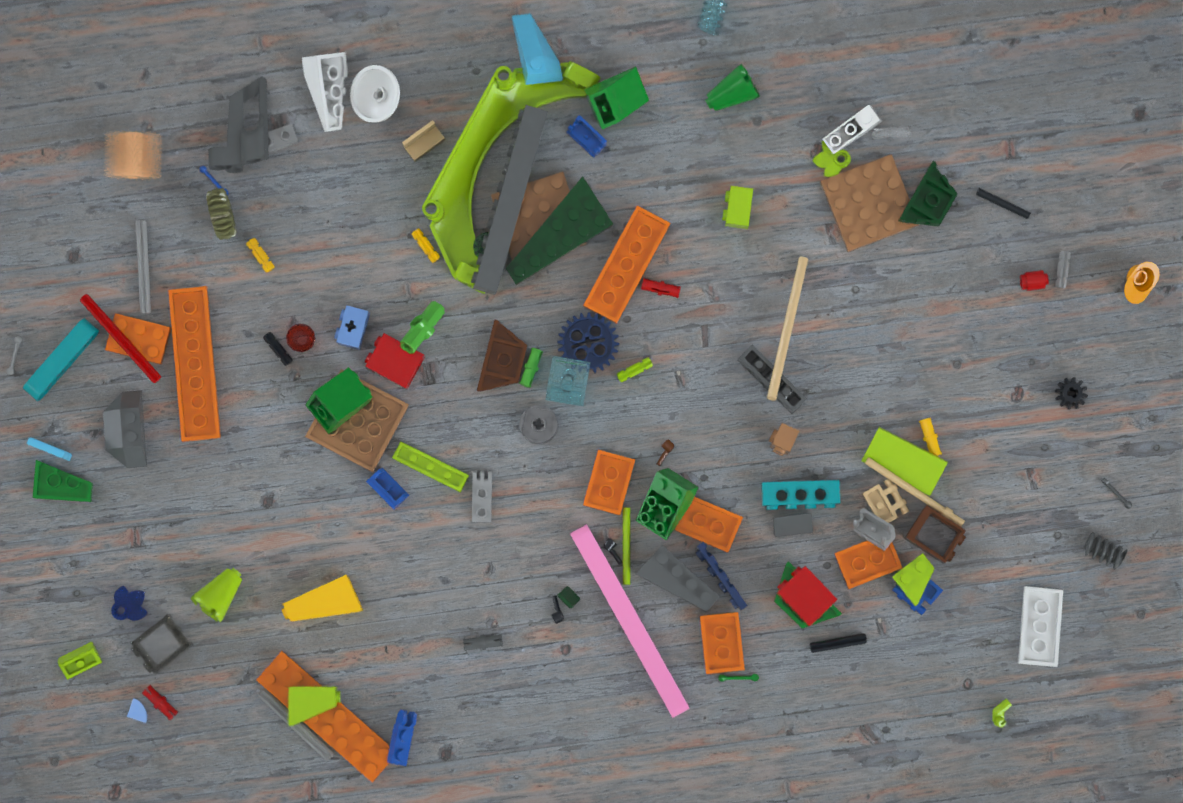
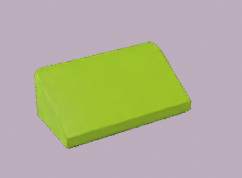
M89 642L58 658V665L67 680L102 663L93 642Z

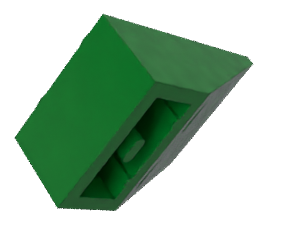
M636 66L584 89L595 119L601 129L620 122L649 101Z
M669 468L657 471L636 521L667 540L691 505L699 487Z

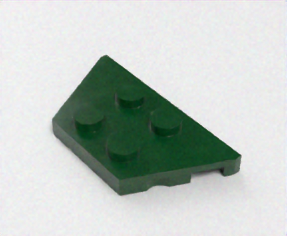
M932 161L901 214L899 222L937 227L942 223L958 194L949 185L946 176L942 175L937 169L935 161Z

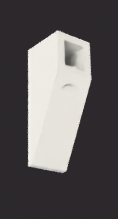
M868 105L825 136L823 140L831 152L835 154L881 123L882 120L872 106Z

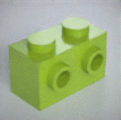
M731 186L730 191H726L725 202H728L727 210L723 209L722 221H726L725 226L748 229L753 197L752 188Z

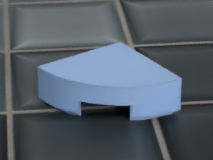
M133 698L127 717L146 723L147 712L144 705L138 699Z

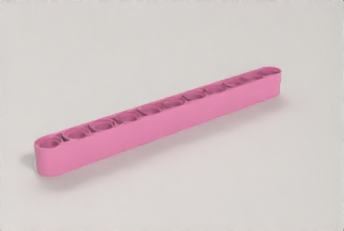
M587 524L570 533L672 718L690 709Z

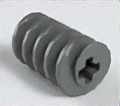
M1092 532L1084 546V549H1086L1085 555L1087 556L1092 552V559L1099 556L1100 563L1106 559V566L1113 563V569L1115 570L1121 565L1128 549L1122 553V546H1118L1115 549L1116 544L1114 542L1108 546V539H1104L1101 542L1102 536L1100 535L1094 539L1095 533Z

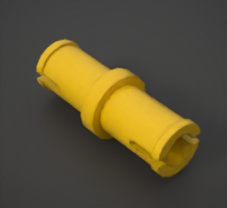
M931 417L920 420L919 423L924 435L923 441H926L928 451L936 456L941 455L942 452L937 441L938 434H935Z

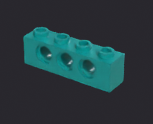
M839 480L762 482V507L766 506V510H778V506H786V509H797L799 505H805V509H815L816 505H824V508H836V504H840ZM798 490H802L806 494L805 499L802 501L798 500L795 496ZM816 490L824 491L825 497L823 500H818L815 497ZM784 491L787 495L786 500L779 501L776 493Z

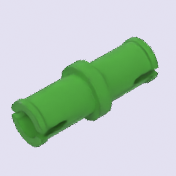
M531 348L528 361L523 367L525 370L519 382L520 385L531 388L534 375L539 370L538 364L543 351Z

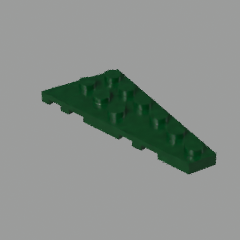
M583 176L507 266L506 270L516 285L613 226L612 221Z

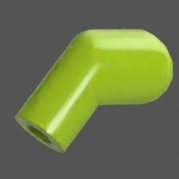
M1004 699L992 711V721L995 726L1000 728L1006 724L1004 712L1012 706L1008 699Z

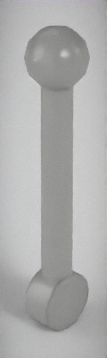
M20 336L15 337L16 343L10 368L7 369L8 375H14L15 373L14 364L19 343L22 342Z

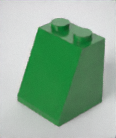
M348 367L315 390L305 406L326 432L331 434L365 407L373 396L369 388L361 383L357 373Z

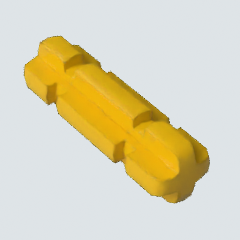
M418 228L412 232V236L418 241L417 243L424 253L428 255L429 260L434 263L439 260L440 256L437 251H434V247Z
M256 238L250 239L246 243L249 250L252 249V254L258 263L263 265L262 268L266 273L272 271L275 268L274 264L269 261V257L262 247L258 246L259 243Z

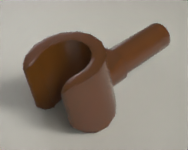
M666 440L661 445L665 451L656 463L658 466H661L666 456L674 449V444L670 440Z

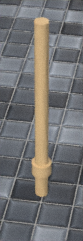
M870 457L865 461L866 465L961 527L964 524L965 520L954 514L953 510L949 507H944Z

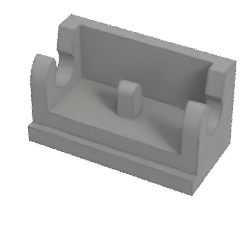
M864 508L860 511L859 520L854 519L853 521L854 533L884 551L896 538L894 526Z

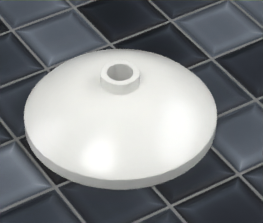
M371 65L362 69L354 78L350 90V100L355 113L361 119L373 123L382 122L394 113L400 97L399 84L395 75L386 67Z

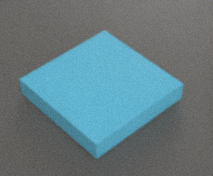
M31 437L26 443L68 461L72 457L71 453Z

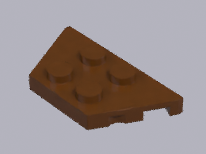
M494 319L477 387L478 392L519 383L528 347L496 319Z

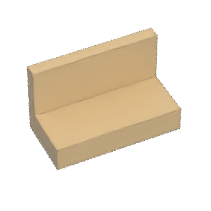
M432 120L403 141L402 144L415 162L443 142L445 138Z

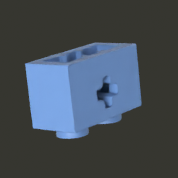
M347 305L345 310L342 309L339 319L342 321L341 327L336 329L334 339H337L338 345L357 350L361 349L370 316L369 311ZM353 323L356 329H352L351 332H349L347 326H351V324Z

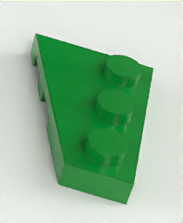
M36 460L32 498L79 502L92 501L93 483Z

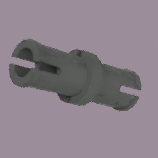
M502 634L486 637L480 635L478 638L463 639L464 651L503 647V642L497 641L502 640Z

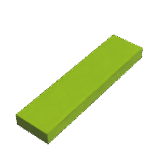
M401 441L392 459L460 493L469 475Z

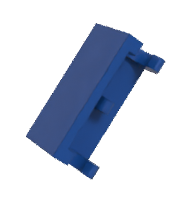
M580 115L572 125H569L566 132L593 158L607 145V140Z
M383 468L379 469L366 481L394 510L409 496Z

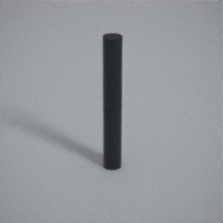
M979 188L976 193L977 196L1025 219H1028L1031 212Z

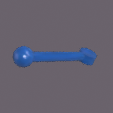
M206 166L199 168V171L204 173L218 189L222 188L207 171Z

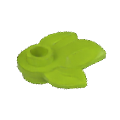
M824 140L822 141L824 152L817 154L813 158L816 166L825 169V177L838 175L841 169L846 168L851 161V156L846 150L841 149L833 154ZM838 157H844L845 161L839 162Z

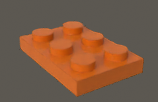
M115 313L113 323L146 360L162 365L171 327ZM109 334L105 350L129 356Z
M598 450L583 506L620 516L635 459Z
M694 497L691 505L677 524L675 531L728 553L743 517Z
M864 541L834 553L848 589L903 568L892 542L885 551L869 541Z
M739 613L700 616L706 674L745 670Z

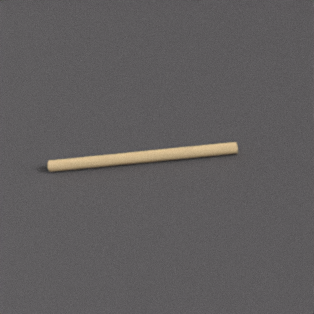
M799 257L767 394V399L772 401L776 400L808 263V258Z

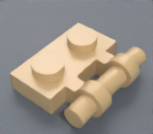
M887 479L883 481L887 489L882 490L878 484L862 493L872 513L890 523L898 518L895 510L899 508L904 515L909 512V509L906 506V500L900 496L897 485ZM891 494L896 503L891 505L886 495Z

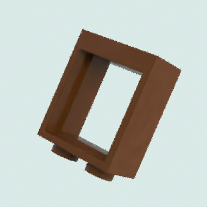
M926 505L904 539L944 564L946 561L950 562L956 552L953 550L965 540L966 536L964 533L966 530ZM929 516L956 532L955 537L942 556L915 539Z

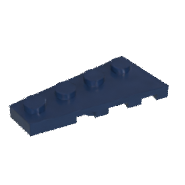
M702 542L696 547L698 551L695 554L701 562L705 560L708 564L707 571L713 578L715 576L720 581L718 584L719 588L724 594L727 592L730 595L731 599L729 601L735 610L737 608L740 611L748 605L734 585L729 582L730 580L722 568H719L715 557L707 551L706 544Z

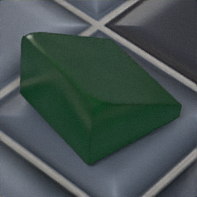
M568 586L558 594V598L569 609H572L580 601V597Z

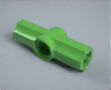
M431 301L424 312L411 321V328L400 341V347L409 354L414 353L423 340L433 335L435 332L434 326L445 313V308L436 301Z

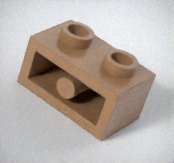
M781 423L778 430L774 429L769 439V442H771L770 447L773 448L772 452L780 456L788 455L799 434V430Z

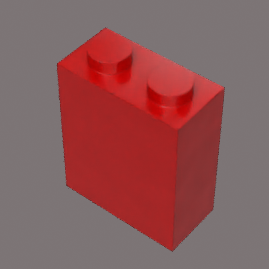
M383 333L382 337L378 336L374 343L376 348L373 353L370 352L366 357L365 363L367 364L365 367L407 390L425 355L417 350L409 354L400 347V341Z
M798 566L791 573L793 577L788 582L785 579L777 586L779 589L777 594L809 627L838 599L806 566L803 568Z

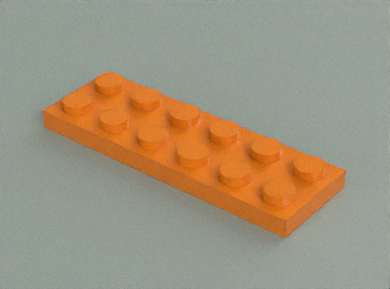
M636 206L583 306L617 324L671 223Z

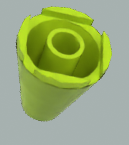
M227 568L192 595L191 601L196 606L199 603L202 612L221 623L242 582L240 578L241 573L234 568L231 570Z

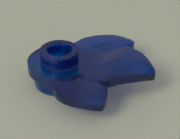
M125 586L118 588L114 594L115 603L111 608L113 617L117 620L128 618L132 621L144 618L148 613L141 607L145 597L144 591L135 590L129 593ZM120 607H123L125 609V612L123 614H119L118 609Z

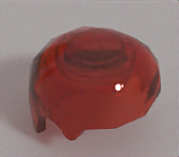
M303 323L295 324L287 331L286 341L293 351L305 352L314 346L316 337L314 330L309 325Z

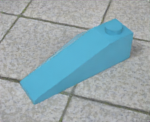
M532 15L512 16L525 85L563 81L560 62Z

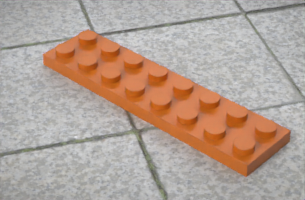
M207 286L168 290L181 441L189 442L221 438Z
M283 651L278 654L256 680L287 708L289 687H323ZM337 702V707L303 721L371 782H374L389 764L387 763L390 745L341 702Z

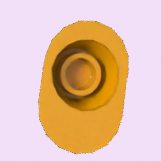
M1146 261L1130 268L1124 287L1125 297L1130 303L1138 304L1143 302L1156 285L1160 275L1156 264Z

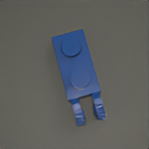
M400 710L393 727L387 763L407 766L417 714L412 711L407 714L405 710Z

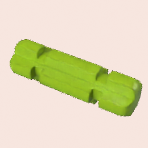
M647 357L641 363L637 362L626 368L625 371L618 372L617 378L620 382L628 380V377L632 378L643 372L644 369L651 368L653 366L652 361Z

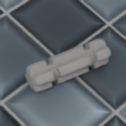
M1061 251L1059 255L1060 261L1058 262L1056 276L1058 279H1056L1055 283L1057 288H1065L1067 284L1068 261L1071 253L1068 251Z

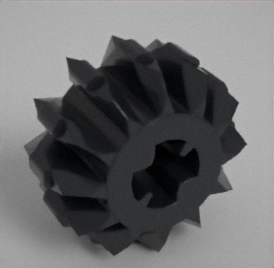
M1075 377L1071 381L1065 378L1064 383L1059 382L1057 384L1060 389H1055L1054 392L1060 394V396H1057L1055 399L1056 401L1062 400L1060 403L1061 407L1067 403L1066 408L1070 410L1072 406L1074 409H1078V403L1080 405L1085 404L1082 398H1087L1088 395L1082 393L1087 390V387H1080L1083 383L1082 380L1076 384ZM1069 391H1074L1075 395H1073L1072 397L1068 396L1067 393Z

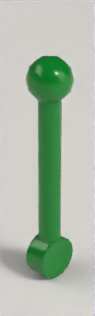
M720 674L718 679L721 682L725 680L758 681L759 676L757 674H752V676H725Z

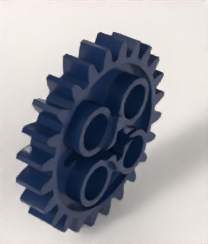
M588 312L587 317L580 313V319L573 316L574 322L566 321L568 328L565 326L561 327L565 333L558 334L559 337L563 338V340L557 341V344L563 346L558 349V352H564L561 359L567 358L568 360L565 365L572 363L571 370L578 367L579 373L585 369L588 375L589 370L592 369L594 374H596V368L598 367L601 371H604L603 365L605 364L609 367L610 363L608 360H615L612 353H618V350L614 349V347L619 346V343L614 340L619 338V336L612 334L616 328L610 329L611 321L605 324L604 316L599 320L598 313L595 314L594 318L591 317L590 312ZM594 327L599 328L601 331L597 337L590 334V330ZM574 332H580L582 338L579 341H574L571 335ZM602 338L605 339L604 342L592 343L590 348L587 345L572 348V345L584 344L586 339H589L590 342ZM597 346H603L605 353L597 355L594 349ZM577 351H585L587 354L586 358L578 359L576 357Z

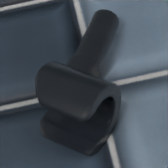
M608 538L604 543V548L613 555L620 565L623 562L616 551L613 550L617 544Z
M554 595L552 599L556 612L551 614L554 622L558 624L564 620V616L560 610L557 595Z

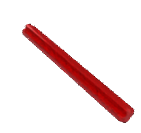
M88 294L83 295L80 298V302L153 383H157L161 379V375Z

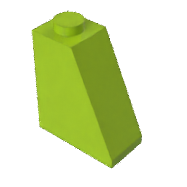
M289 687L288 726H295L337 707V702H341V691H337V687Z

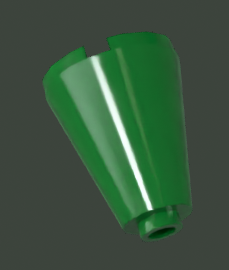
M741 64L707 94L708 98L705 101L710 110L714 108L715 111L757 99L760 97V94L753 84L749 73Z

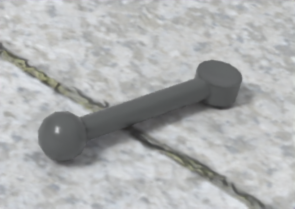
M1103 478L1101 480L1125 504L1127 509L1132 507V503L1127 501L1107 479Z

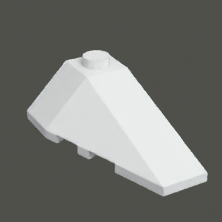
M345 52L302 57L304 77L324 131L342 130L344 111L342 97L346 92L344 78L347 77L348 73Z

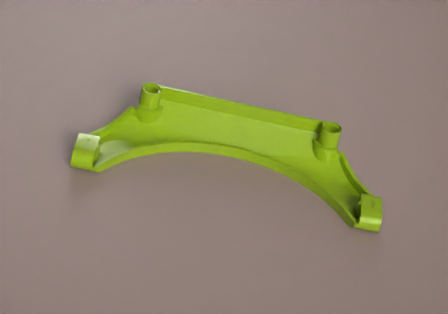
M569 61L560 63L563 81L525 85L522 68H515L513 73L506 66H500L496 69L422 206L425 217L432 221L430 229L454 279L473 289L474 283H471L474 271L478 272L479 265L476 262L480 250L473 230L472 198L479 169L492 145L507 128L517 121L520 109L524 110L526 105L539 108L555 101L587 97L584 89L599 83L601 79L594 72ZM507 73L509 77L506 80H500L499 75ZM428 206H435L437 208L436 212L433 214L427 213L426 209Z

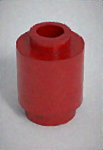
M1043 270L1024 272L1023 275H1020L1022 290L1045 289L1046 285L1049 284L1048 274L1044 273Z

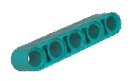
M86 318L80 320L29 378L23 389L36 401L41 400L95 339L99 330Z

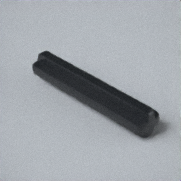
M862 633L810 643V650L812 653L866 644L867 637L866 634Z

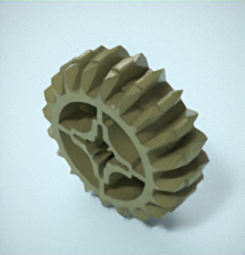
M223 188L208 191L206 200L216 236L220 240L234 237L237 232L236 224L226 191Z

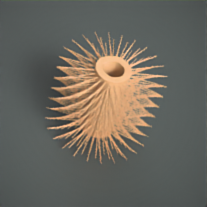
M129 131L124 134L120 132L118 135H114L116 132L105 134L110 135L108 137L115 136V138H111L115 139L113 141L110 139L106 140L110 142L105 143L108 144L105 146L113 144L117 148L105 151L109 152L105 154L115 153L116 156L104 159L108 160L104 163L111 161L117 163L104 171L114 172L112 175L130 180H137L143 177L147 179L149 176H154L152 175L155 173L153 172L154 170L161 171L157 169L162 167H154L150 164L162 160L158 159L161 157L151 158L150 155L162 152L157 151L162 148L155 150L149 148L155 144H161L159 141L162 140L151 139L153 136L136 131Z

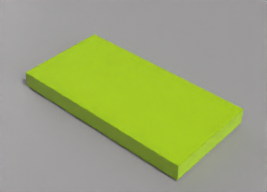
M878 427L861 460L865 463L867 458L870 457L929 496L948 464V461L881 427Z

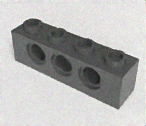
M752 344L738 358V361L769 390L774 365ZM782 374L776 399L793 414L807 398Z

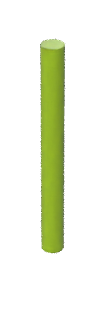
M623 508V585H630V508Z

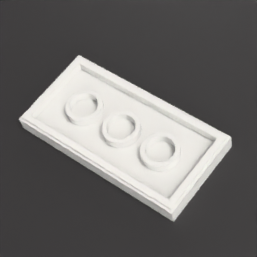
M1024 586L1018 664L1058 667L1063 590Z

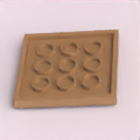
M892 154L820 182L848 252L919 226V224L898 221L910 199Z
M563 172L527 183L509 247L512 260L570 192ZM500 193L491 194L493 202L494 199L498 200Z
M359 379L371 391L373 397L370 402L331 434H328L315 418L305 437L374 473L409 404Z

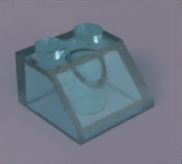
M553 356L545 400L584 406L591 362Z

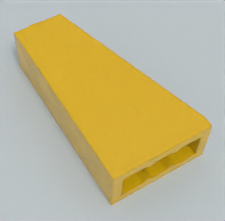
M344 575L283 603L284 608L282 609L285 619H289L291 622L363 611L348 575Z

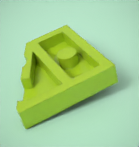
M922 553L893 575L892 578L911 603L916 606L935 568Z

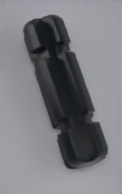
M268 332L264 335L263 339L267 344H270L269 347L278 358H281L280 361L287 366L293 361L289 354H286L287 351L280 342L275 340L276 337L272 332Z

